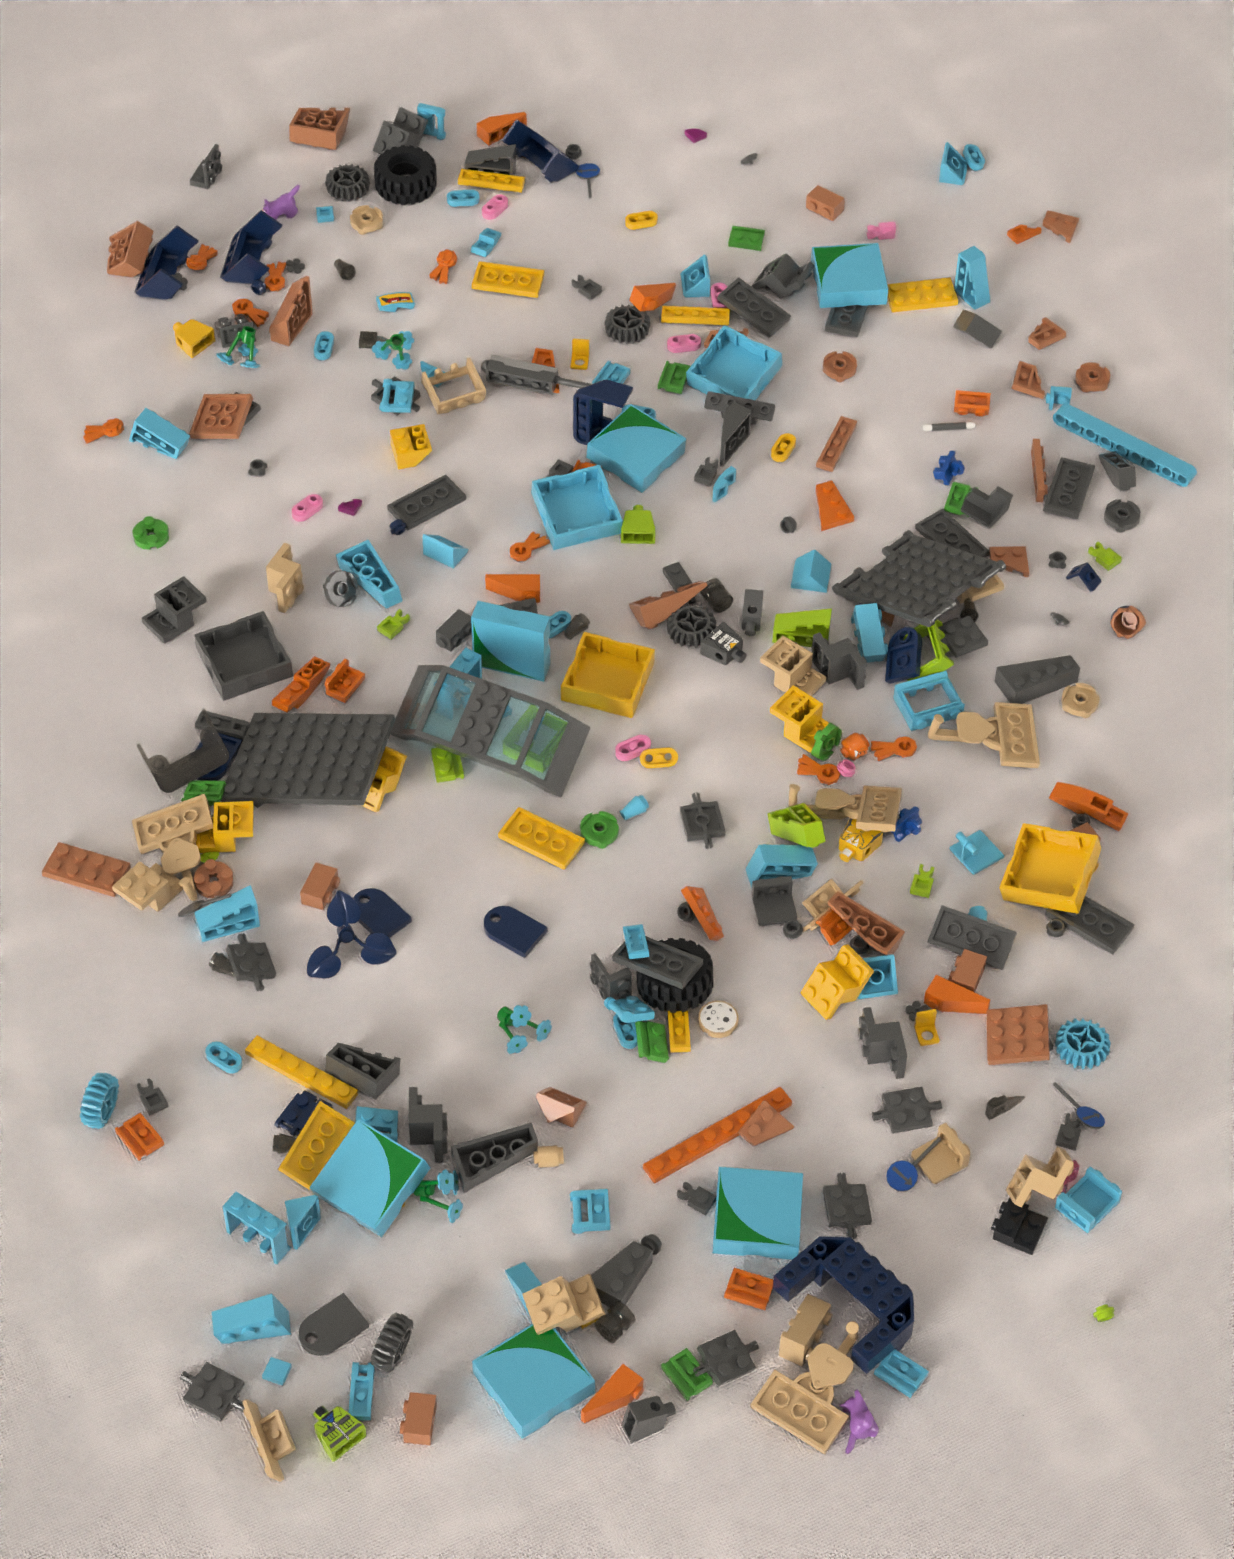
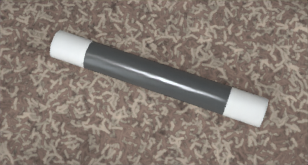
M975 422L922 424V431L975 429Z

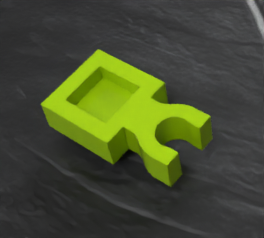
M1099 541L1096 542V549L1092 546L1088 549V553L1096 557V562L1108 571L1121 563L1122 557L1110 548L1104 549Z
M399 609L394 617L389 615L377 626V631L392 640L403 630V624L410 621V615L406 614L404 617H401L402 610Z
M920 864L918 874L914 875L910 894L929 898L934 878L931 877L935 867L931 866L930 871L925 872L923 870L924 865Z

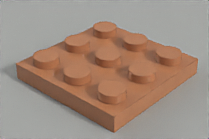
M204 394L189 432L191 439H239L253 401L252 395Z
M1047 1004L987 1010V1061L989 1065L1050 1060L1049 1011Z

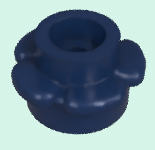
M252 281L250 287L254 293L261 295L266 292V284L263 281Z
M401 519L395 520L389 525L390 532L401 535L405 532L407 525Z

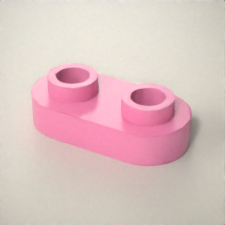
M501 194L494 196L482 207V216L488 220L497 218L507 209L508 198Z
M714 283L711 286L713 308H728L717 300L718 295L727 288L724 283Z
M695 334L672 336L667 340V349L673 353L696 351L701 347V338Z
M311 494L293 506V519L299 522L306 521L320 511L323 507L322 497L317 494Z
M637 735L616 745L615 755L621 761H629L639 757L643 750L651 748V740L646 735Z

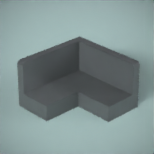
M964 309L953 325L955 329L968 333L989 348L994 346L1002 333V330L979 315Z
M999 486L990 495L973 487L965 496L960 511L991 529L1008 511L1013 494Z

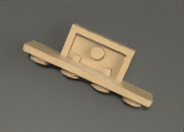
M832 878L802 902L814 918L803 927V932L808 929L813 931L819 926L815 922L831 909L827 903L837 891L847 897L849 895L853 897L861 891L859 887L864 882L860 880L843 893Z
M245 1399L242 1401L245 1408L243 1412L251 1424V1434L259 1446L257 1451L266 1465L264 1470L269 1478L281 1482L284 1480L278 1460L296 1450L282 1411L277 1409L262 1418L257 1404Z

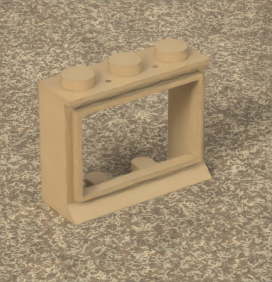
M470 357L466 359V366L459 368L457 363H453L450 366V371L445 373L442 372L441 368H437L434 371V376L428 378L426 372H422L421 384L424 385L437 415L446 414L451 410L464 408L467 405L480 403L485 400L486 388ZM469 375L476 391L440 402L433 385Z

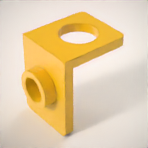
M573 338L570 368L587 370L589 340ZM583 360L585 363L583 365H576L575 361Z
M936 1009L916 1013L914 1029L920 1046L938 1044L940 1041L935 1027ZM926 1031L931 1032L933 1038L925 1040L922 1037V1033Z

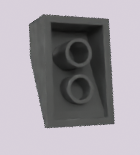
M735 402L729 408L727 407L723 413L724 421L720 454V466L722 467L750 436L752 410Z

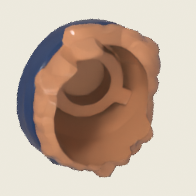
M1126 605L1117 608L1112 613L1110 624L1118 638L1125 637L1129 639L1142 630L1146 620L1139 609L1132 605Z

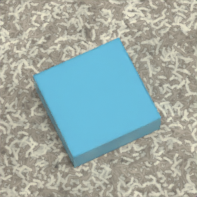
M332 206L316 207L318 223L334 221Z
M271 1357L262 1374V1378L283 1386L292 1365L291 1363Z

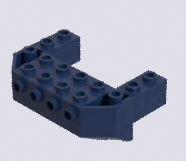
M819 1236L774 1275L773 1289L789 1302L812 1281L821 1287L833 1277L880 1319L879 1324L852 1348V1361L867 1374L894 1349L900 1351L912 1336L914 1325L912 1290L908 1285L902 1284L891 1270L885 1269L875 1256L867 1253L862 1244L855 1242L851 1237Z

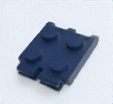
M304 1090L302 1094L297 1093L275 1121L274 1126L286 1129L292 1136H298L300 1133L298 1131L303 1129L319 1101H322L331 1108H333V1105L321 1098L317 1101V1096ZM283 1122L291 1125L293 1128L283 1124Z

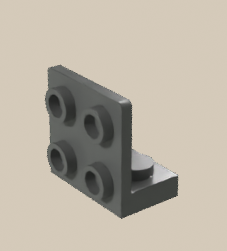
M218 144L213 146L206 159L201 162L190 179V185L209 189L214 184L217 175L221 173L223 167Z
M245 314L235 315V318L228 319V317L219 318L217 322H214L219 330L222 348L231 347L238 331H242L244 326L254 328L252 320L247 315L245 316ZM240 338L236 345H241L245 343H243Z

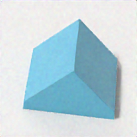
M946 142L939 182L963 185L968 164L949 142Z
M704 254L680 273L683 296L685 298L710 296V274L707 256Z
M423 534L422 537L423 555L453 569L469 550L440 535Z
M815 549L796 558L791 588L827 593L831 563Z
M894 954L862 958L874 972L859 994L858 999L898 994Z
M316 1195L285 1201L292 1244L296 1250H298L321 1219L319 1199Z

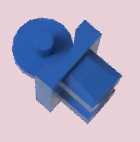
M950 451L948 456H940L939 466L941 468L935 467L933 471L935 479L943 480L944 485H950L953 476L961 475L965 470L962 461L956 460L955 451Z
M914 806L910 810L904 808L900 811V819L897 821L896 830L891 831L894 834L895 841L898 842L902 841L910 833L918 835L921 832L920 825L922 824V820L919 817V808Z

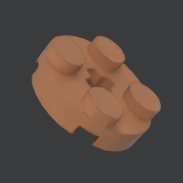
M833 351L824 357L822 370L828 377L835 379V381L844 382L845 379L855 375L857 360L848 352L842 351L841 354Z
M1095 362L1084 363L1080 366V369H1077L1075 380L1083 392L1105 391L1110 382V371L1105 366L1102 368L1099 366L1100 364Z
M213 859L207 860L205 864L198 867L194 874V884L197 892L207 898L226 895L233 887V872L230 867ZM217 877L218 881L210 882V878Z

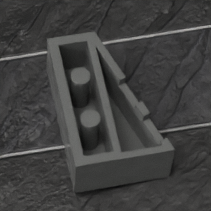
M516 144L468 151L464 164L465 169L515 176Z
M337 1043L326 1055L325 1071L376 1100L399 1076L401 1058L394 1057V1059L383 1057L382 1053L375 1052V1054L363 1052L362 1048Z
M633 1241L591 1274L601 1303L620 1313L622 1312L651 1266L653 1250Z

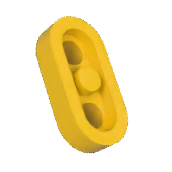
M654 211L631 213L625 218L626 227L632 230L652 227L658 222V215Z
M789 433L780 435L771 449V458L774 461L784 462L788 459L796 446L795 436Z
M671 747L649 748L643 750L640 754V762L646 768L671 767L678 761V754ZM667 753L671 754L669 760L665 759V754ZM647 755H652L651 761H646Z

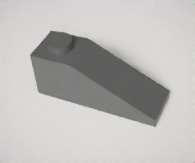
M1116 452L1099 454V459L1116 488L1121 491H1127L1132 487H1136V473L1133 464Z

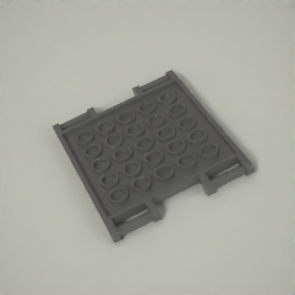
M907 530L901 538L882 549L883 555L886 556L883 561L875 565L868 572H865L861 567L856 568L842 582L833 585L832 590L839 596L862 604L877 603L878 609H881V611L931 627L943 614L956 608L954 599L971 586L982 588L985 582L995 574L1004 571L1006 564L1002 560L994 561L914 535L910 530Z

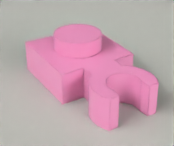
M895 221L879 223L878 227L874 225L867 226V238L873 239L878 236L879 240L895 238Z

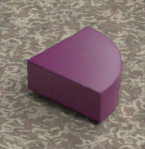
M692 128L684 132V135L693 143L707 138V133L701 129Z
M353 499V501L346 503L342 502L338 506V511L355 516L362 505V500Z

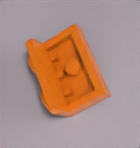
M956 390L954 412L960 415L970 413L979 417L989 415L991 393Z
M345 658L336 666L332 675L326 678V695L346 703L365 679V673L350 667L349 660Z

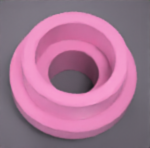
M844 759L838 763L837 769L840 775L852 777L855 774L856 767L850 760Z

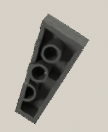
M1071 655L1000 666L996 669L995 683L1010 703L1023 704L1077 683L1080 667Z
M532 1122L451 1146V1157L464 1193L532 1155L533 1151H537L538 1139Z

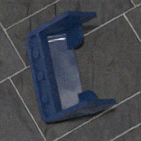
M517 119L501 140L507 145L516 144V155L520 158L524 156L542 170L541 173L545 175L544 178L551 183L562 180L576 172L579 168L576 162L547 139Z
M259 211L232 238L220 278L226 282L252 284V281L260 280L269 271V267L259 261L262 251L272 245V236L283 225L264 211Z
M176 225L150 250L144 264V271L139 277L134 293L146 298L172 299L176 291L183 286V283L171 275L176 274L179 265L186 263L189 257L187 256L188 251L199 240Z
M605 379L578 389L573 396L574 439L578 443L588 445L597 434L613 421V419L603 416V403L623 408L633 391V387Z

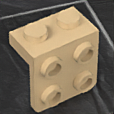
M946 1122L939 1126L935 1139L913 1150L911 1153V1157L915 1161L938 1137H941L942 1140L917 1164L933 1184H937L964 1169L969 1163V1147L960 1141L956 1131L950 1128Z

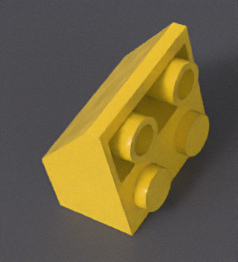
M424 424L390 430V443L398 470L415 467L432 451Z

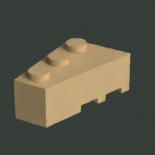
M807 1294L797 1310L795 1319L790 1320L788 1332L783 1331L781 1334L779 1356L799 1366H803L814 1350L815 1342H820L824 1333L822 1331L824 1325L828 1326L833 1317V1314L830 1313L832 1304Z

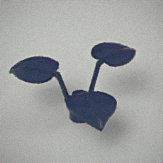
M341 890L336 892L327 908L329 922L334 926H338L337 934L339 938L336 940L335 950L332 952L330 947L320 946L313 951L307 963V975L309 977L326 979L335 976L339 972L341 960L336 954L341 942L350 943L352 940H355L363 946L361 957L369 964H382L391 960L396 955L397 951L391 939L382 932L369 934L365 943L357 938L350 924L359 921L361 915L360 907L349 894Z

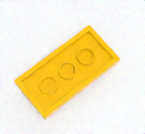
M479 261L472 281V289L538 298L544 279V270Z
M951 277L887 284V299L892 312L958 305V298Z
M521 807L516 809L498 832V838L563 870L567 868L585 844V838Z
M319 1101L277 1170L310 1190L309 1187L355 1122L322 1101Z

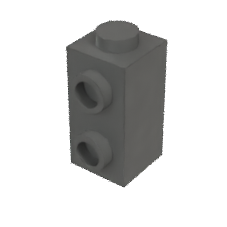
M458 609L436 630V643L441 648H445L450 652L455 647H458L462 640L472 633L471 616Z

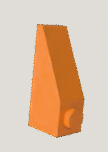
M520 112L488 117L477 123V136L489 146L503 139L516 119L527 126V113Z
M664 283L634 286L630 302L639 311L655 310L672 299L677 284Z
M485 574L487 590L516 601L535 598L536 603H540V574Z
M935 975L924 997V1004L941 1012L987 1014L991 1001L938 975Z
M622 1364L581 1410V1421L586 1423L627 1406L634 1399H639L644 1392V1379Z

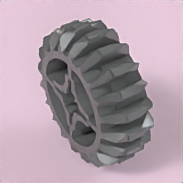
M339 164L338 168L334 167L333 170H329L325 181L327 191L331 194V197H336V200L342 199V201L356 200L357 197L362 198V195H366V192L369 190L370 179L364 168H360L359 165L353 166V164H345L344 166Z
M628 304V306H615V309H610V312L607 313L605 330L609 337L613 338V341L618 340L619 343L625 342L626 344L627 342H640V339H645V336L648 335L650 318L646 311H639L635 306Z
M687 603L686 607H680L677 611L671 613L667 620V632L670 639H674L675 644L680 643L681 647L687 645L688 649L690 646L697 648L698 645H701V641L717 627L713 613L709 612L708 608L703 609L702 605L697 607L695 603L693 606H689Z
M394 1313L390 1316L377 1338L371 1356V1365L375 1366L378 1370L388 1373L397 1366L412 1334L413 1321L410 1318L399 1313Z

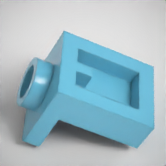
M1051 386L1050 393L1046 394V403L1049 404V410H1052L1053 403L1070 405L1072 388Z

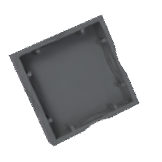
M264 611L241 618L231 624L218 626L194 635L196 649L223 701L293 677L292 662L283 645L277 640L274 629Z

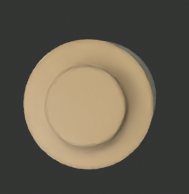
M557 1145L537 1147V1151H533L534 1164H538L539 1168L557 1167L559 1164H564L563 1147H557Z

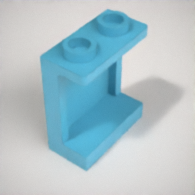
M1089 1166L1084 1177L1066 1194L1062 1192L1057 1197L1055 1208L1088 1234L1120 1202L1122 1191L1115 1183L1107 1180L1100 1171L1094 1170Z

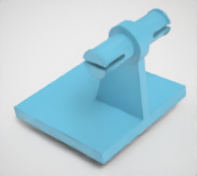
M981 830L968 837L962 831L958 832L956 838L959 842L949 848L973 875L1004 858V854Z

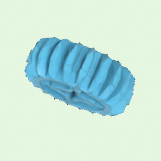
M1076 1018L1072 1022L1067 1021L1056 1034L1055 1047H1057V1054H1060L1061 1060L1066 1059L1067 1065L1072 1063L1074 1069L1077 1066H1081L1082 1070L1085 1066H1088L1090 1070L1093 1068V1065L1098 1067L1101 1062L1106 1060L1110 1052L1111 1042L1109 1034L1105 1033V1027L1099 1028V1022L1093 1024L1092 1019L1088 1022L1084 1018L1081 1021H1078Z
M100 1072L96 1073L91 1081H89L87 1088H85L86 1091L80 1108V1118L84 1125L99 1129L107 1124L118 1099L119 1084L115 1076Z

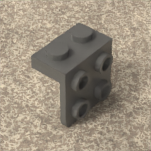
M791 876L752 881L751 895L760 926L783 924L789 920H797L792 897L793 881Z
M592 954L591 962L589 963L591 968L590 979L594 985L597 984L602 999L605 1000L608 997H613L617 1000L631 996L632 973L627 967L610 975L597 954Z

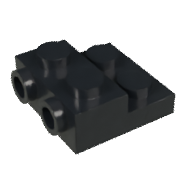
M1009 1197L1007 1202L1003 1201L999 1213L1002 1215L1000 1219L995 1218L991 1230L994 1231L993 1240L1033 1255L1048 1217L1029 1210L1028 1204L1024 1203L1022 1208L1015 1205Z

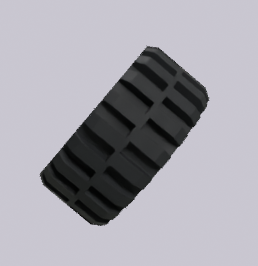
M400 145V147H392L391 150L387 149L383 154L379 155L374 163L375 188L382 198L384 197L388 202L392 201L393 204L413 205L416 202H423L424 199L431 196L437 186L435 160L426 150L423 151L422 148H415L411 145L409 147Z
M668 938L666 941L659 940V942L702 958L703 965L683 989L636 971L639 995L654 1009L657 1007L663 1012L666 1010L670 1011V1013H676V1011L686 1012L689 1008L694 1009L698 1007L699 1003L702 1004L710 996L714 984L713 962L710 954L700 944L696 945L692 940L685 941L684 938H679V940Z

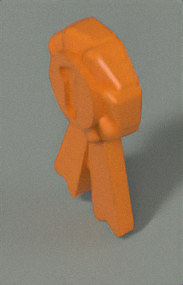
M202 244L197 255H190L187 258L186 264L188 268L193 270L205 269L207 267V260L217 256L218 250Z
M448 249L439 252L436 258L438 266L429 274L430 278L435 281L439 278L440 284L448 283L449 268L454 266L458 260L455 252Z
M279 261L276 268L275 263L267 264L269 276L265 278L264 283L266 284L265 288L270 291H280L285 287V278L281 275L286 268V262L282 263Z
M238 299L232 304L234 314L247 315L257 327L265 324L264 321L269 317V312L253 308V303L248 299Z
M114 418L107 420L103 426L86 425L83 438L87 444L104 435L109 437L117 436L124 430L123 421Z
M532 531L525 542H518L510 547V557L516 561H526L531 557L532 550L549 544L550 540L546 539V536L540 538V534Z
M907 736L897 738L894 743L871 741V751H875L874 756L878 758V761L893 754L902 756V758L911 757L917 749L915 740Z
M805 754L802 755V758L798 759L800 763L797 769L798 775H816L820 783L827 785L837 783L840 777L837 766L829 763L820 765Z

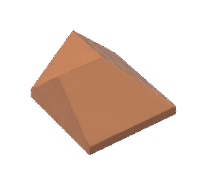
M548 1087L536 1094L538 1103L548 1123L555 1120L572 1128L587 1101L552 1087Z

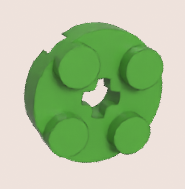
M151 516L145 517L132 530L135 544L142 549L151 550L150 547L161 548L169 540L168 525L162 520L154 519Z
M831 722L822 731L818 730L814 736L816 742L811 755L822 761L830 758L834 753L832 751L834 745L838 747L842 730Z
M599 811V814L593 815L589 813L580 823V836L585 838L586 843L597 846L600 849H604L613 843L619 834L617 820L608 812ZM603 827V830H602V831H597V830L595 829V828Z

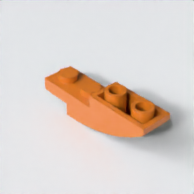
M314 656L294 674L293 681L272 699V706L287 713L293 707L298 709L320 684L330 667V663Z
M1057 782L1049 796V799L1077 814H1087L1117 831L1121 830L1129 814L1112 805L1113 800L1072 784Z

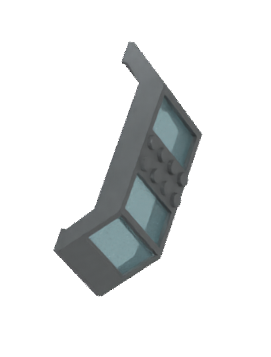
M418 665L397 713L390 735L404 740L424 742L522 778L543 789L545 792L562 797L590 731V726L545 701L445 665Z

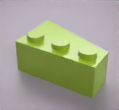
M832 608L776 614L772 643H776L782 636H785L791 641L797 642L800 646L812 647L813 635L819 632L823 638L829 641Z
M805 803L767 813L772 835L811 848L826 842L822 820Z

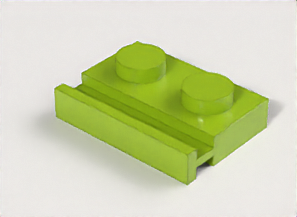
M431 748L437 783L456 780V778L464 779L461 757L440 748Z

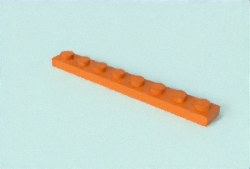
M778 1087L644 1163L643 1169L655 1184L739 1136L737 1132L762 1101L765 1100L776 1111L781 1112L792 1106V1100L781 1087Z

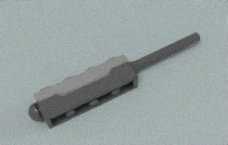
M491 355L490 360H485L481 364V369L486 373V381L550 395L553 394L557 384L580 389L591 385L590 383L561 378L558 376V368Z

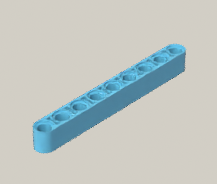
M1063 404L1053 415V421L1058 426L1102 448L1116 452L1123 458L1181 487H1186L1197 474L1196 468L1191 464L1069 404Z

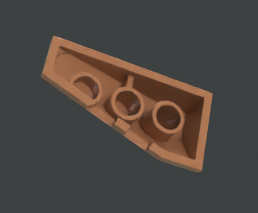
M698 581L677 588L678 592L665 591L662 592L661 597L649 596L629 603V607L640 626L652 629L707 587V583Z
M839 891L828 901L827 904L873 949L883 955L894 954L898 949L905 933L904 930Z

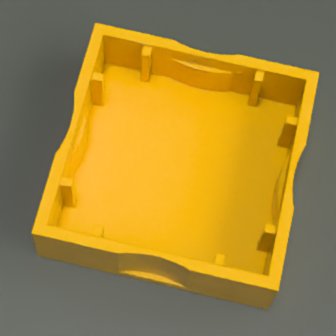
M584 632L576 649L575 658L561 684V701L633 718L654 666L655 649L632 643L618 642L608 637Z
M1023 823L1015 844L1013 857L1007 865L999 887L1003 900L1079 914L1102 849L1098 836L1074 831H1058L1050 827Z

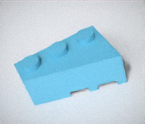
M972 246L958 253L954 289L956 294L974 310L990 303L985 255L977 247Z
M145 408L134 421L129 441L133 443L134 441L141 442L143 447H154L157 449V452L177 459L187 447L190 435L174 426L171 422L161 418L154 411Z
M877 603L855 605L851 616V623H855L856 627L854 635L858 638L857 647L859 654L866 659L867 663L884 661L885 655L888 652L887 643H884L883 640L885 629L880 623L882 612L881 609H878Z
M763 844L758 845L745 870L752 887V881L759 879L791 876L793 880L811 876L818 862L811 847Z
M251 885L231 894L230 898L217 901L194 912L202 942L260 927L257 902Z
M273 1294L212 1312L213 1334L222 1344L291 1335L289 1311Z

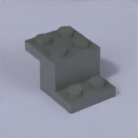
M399 107L394 122L383 121L372 151L383 154L385 150H391L392 147H400V145H405L406 147L411 145L418 148L428 120L403 107Z
M785 253L763 268L752 284V287L758 290L761 287L765 288L768 286L780 299L784 296L788 297L794 290H800L805 285L804 281L812 275L811 271L815 265L810 261L799 267Z
M183 576L154 594L156 609L142 617V623L165 644L194 626L192 611L207 602L206 596Z
M970 615L961 619L957 617L944 622L942 626L938 627L945 634L941 642L949 648V652L945 653V656L948 658L952 656L957 658L988 646V639Z
M820 632L814 634L812 661L820 673L827 677V683L832 684L849 677L857 690L864 688L867 661L859 654L857 646L852 644L849 638L829 645L828 640L823 638Z
M871 1007L863 1008L862 1016L859 1017L860 1028H858V1038L863 1041L861 1046L863 1057H866L868 1065L889 1062L890 1069L894 1071L896 1079L904 1078L907 1052L900 1022L875 1024Z
M409 1087L408 1124L410 1145L434 1144L435 1162H443L444 1154H448L447 1112H443L442 1104L422 1105V1095H418V1088Z

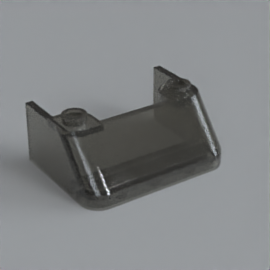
M204 707L201 708V711L210 726L204 728L200 733L203 747L174 763L169 764L163 755H154L148 758L141 743H136L138 750L163 792L171 793L225 764L229 759V752Z

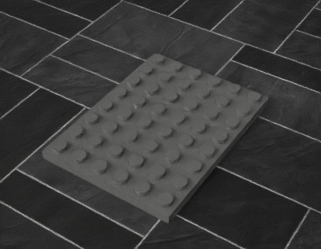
M254 713L250 722L251 725L247 729L227 777L221 802L253 801V803L364 805L396 720L394 714Z

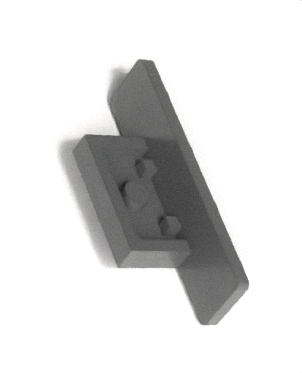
M710 391L707 392L704 408L720 411L722 418H724V410L735 402L752 410L751 424L756 425L757 419L772 421L775 404Z

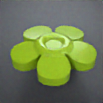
M219 852L200 854V861L217 860Z

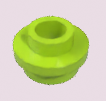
M1108 1304L1097 1307V1312L1093 1314L1098 1322H1104L1115 1317L1113 1313L1115 1310L1114 1307H1109Z

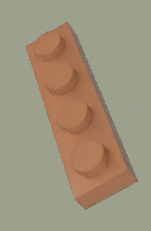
M843 416L840 417L816 462L817 468L833 472L857 427L856 420Z
M1033 438L1031 458L1036 502H1043L1044 495H1047L1048 486L1044 484L1046 482V471H1043L1045 469V459H1042L1044 447L1040 445V439Z

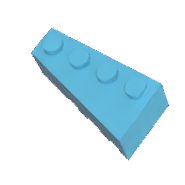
M369 540L336 554L339 568L342 571L352 573L358 585L386 609L403 601L398 585Z

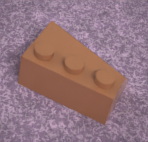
M299 108L289 124L290 142L336 150L346 133L350 108H344V110H336V108H329V110Z
M136 221L111 235L109 241L112 242V246L110 245L108 249L111 255L107 262V273L125 277H134L141 274L145 268V259L149 254V245L153 240V230Z
M305 276L292 283L273 323L269 327L271 341L290 346L313 315L309 276Z

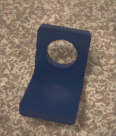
M1088 562L1074 567L1066 576L1067 580L1079 576L1091 592L1101 583V579Z

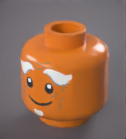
M855 732L842 740L840 751L846 759L849 757L855 761L868 753L870 745L863 734Z

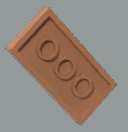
M58 842L42 870V875L115 897L117 893L113 891L112 886L130 870L131 866L129 862Z

